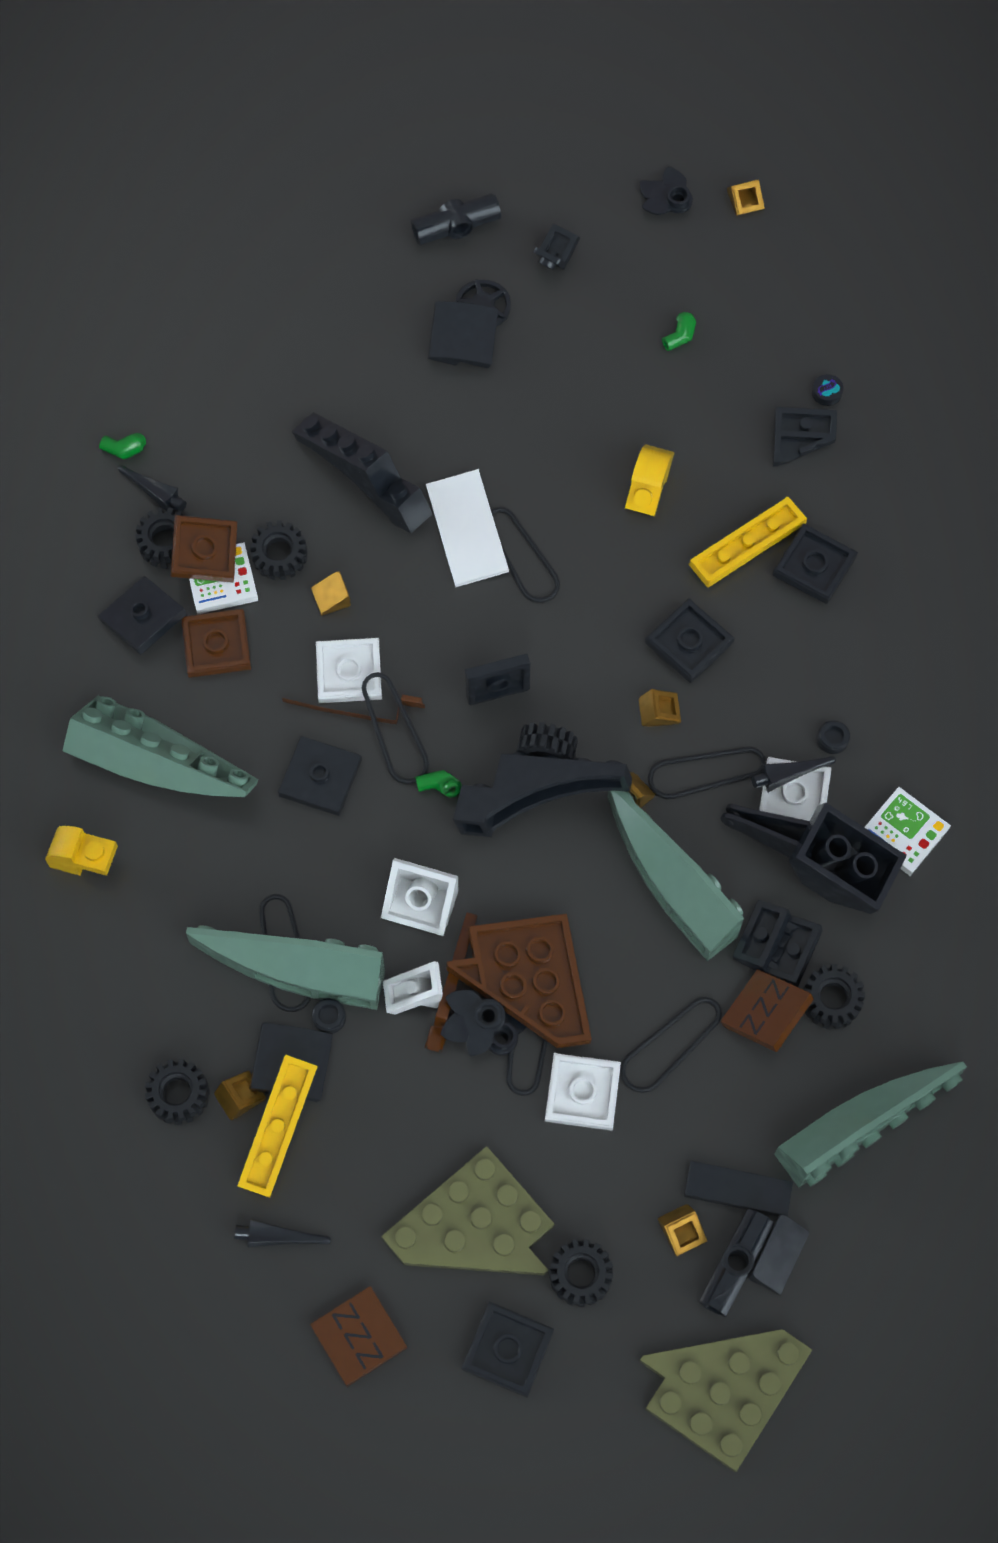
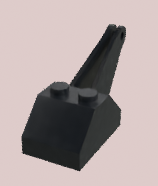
M826 802L817 806L810 821L745 808L736 804H728L726 807L727 813H723L720 818L726 826L742 832L789 857V863L802 884L829 902L869 914L879 911L907 856Z

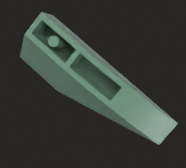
M98 695L70 718L62 751L120 776L179 792L226 797H246L258 783V779L158 720L145 715L143 711L127 708L116 703L110 697Z
M608 791L607 798L616 825L629 855L646 886L665 913L701 955L709 961L738 938L744 920L742 908L734 899L730 898L728 900L721 892L722 888L719 881L712 874H706L634 802L633 797L628 791Z
M199 925L197 928L187 927L186 935L191 945L220 963L250 978L272 985L278 989L313 999L323 1000L331 998L339 1001L341 1004L374 1010L378 1009L385 967L383 952H378L376 947L364 944L358 945V948L345 946L344 942L337 939H325V942L238 931H222L204 925Z
M962 1061L934 1067L891 1080L865 1091L832 1109L781 1144L774 1155L798 1188L805 1183L812 1187L827 1176L826 1173L832 1168V1164L835 1163L838 1168L855 1156L854 1153L860 1149L859 1146L861 1144L866 1149L882 1137L879 1132L888 1125L892 1129L897 1128L909 1118L906 1113L911 1109L917 1107L920 1111L936 1100L933 1095L942 1088L948 1092L963 1081L960 1075L967 1066Z

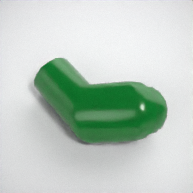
M681 312L677 315L676 332L662 338L663 346L667 351L673 350L692 340L696 327V319L693 314Z
M134 433L117 441L105 435L100 441L99 449L121 459H128L143 450L146 445V438L141 433Z
M445 770L415 777L419 792L434 788L449 798L457 797L460 794L461 782Z

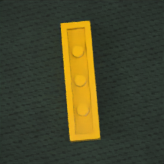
M786 497L690 559L689 566L706 587L709 588L801 528L803 523L806 524L807 518L789 497Z
M285 1054L238 1182V1187L269 1198L271 1197L318 1066Z

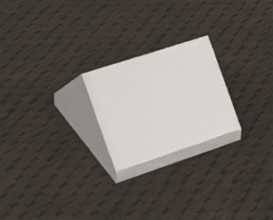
M394 858L381 918L444 936L459 892L458 876Z

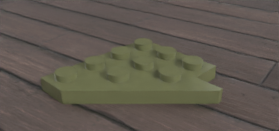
M486 1146L381 1237L398 1259L407 1266L544 1276L548 1273V1269L530 1248L553 1229L555 1224Z
M781 1329L643 1355L639 1362L664 1379L645 1410L736 1473L809 1357L812 1349Z

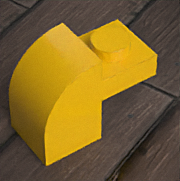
M647 444L642 447L631 478L632 482L625 505L626 509L651 516L656 515L662 489L667 482L674 452Z
M59 826L56 829L45 860L50 868L81 876L84 869L107 876L118 845L116 841L86 834L79 827Z

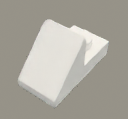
M434 961L384 980L383 989L387 1013L396 1015L420 1005L438 1008L443 996L438 962Z

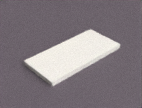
M479 469L426 484L455 587L509 572Z

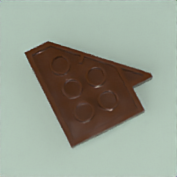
M567 914L469 926L468 933L473 958L447 961L446 969L448 972L486 999L498 1001L506 1013L556 1048L590 1044L592 1038Z

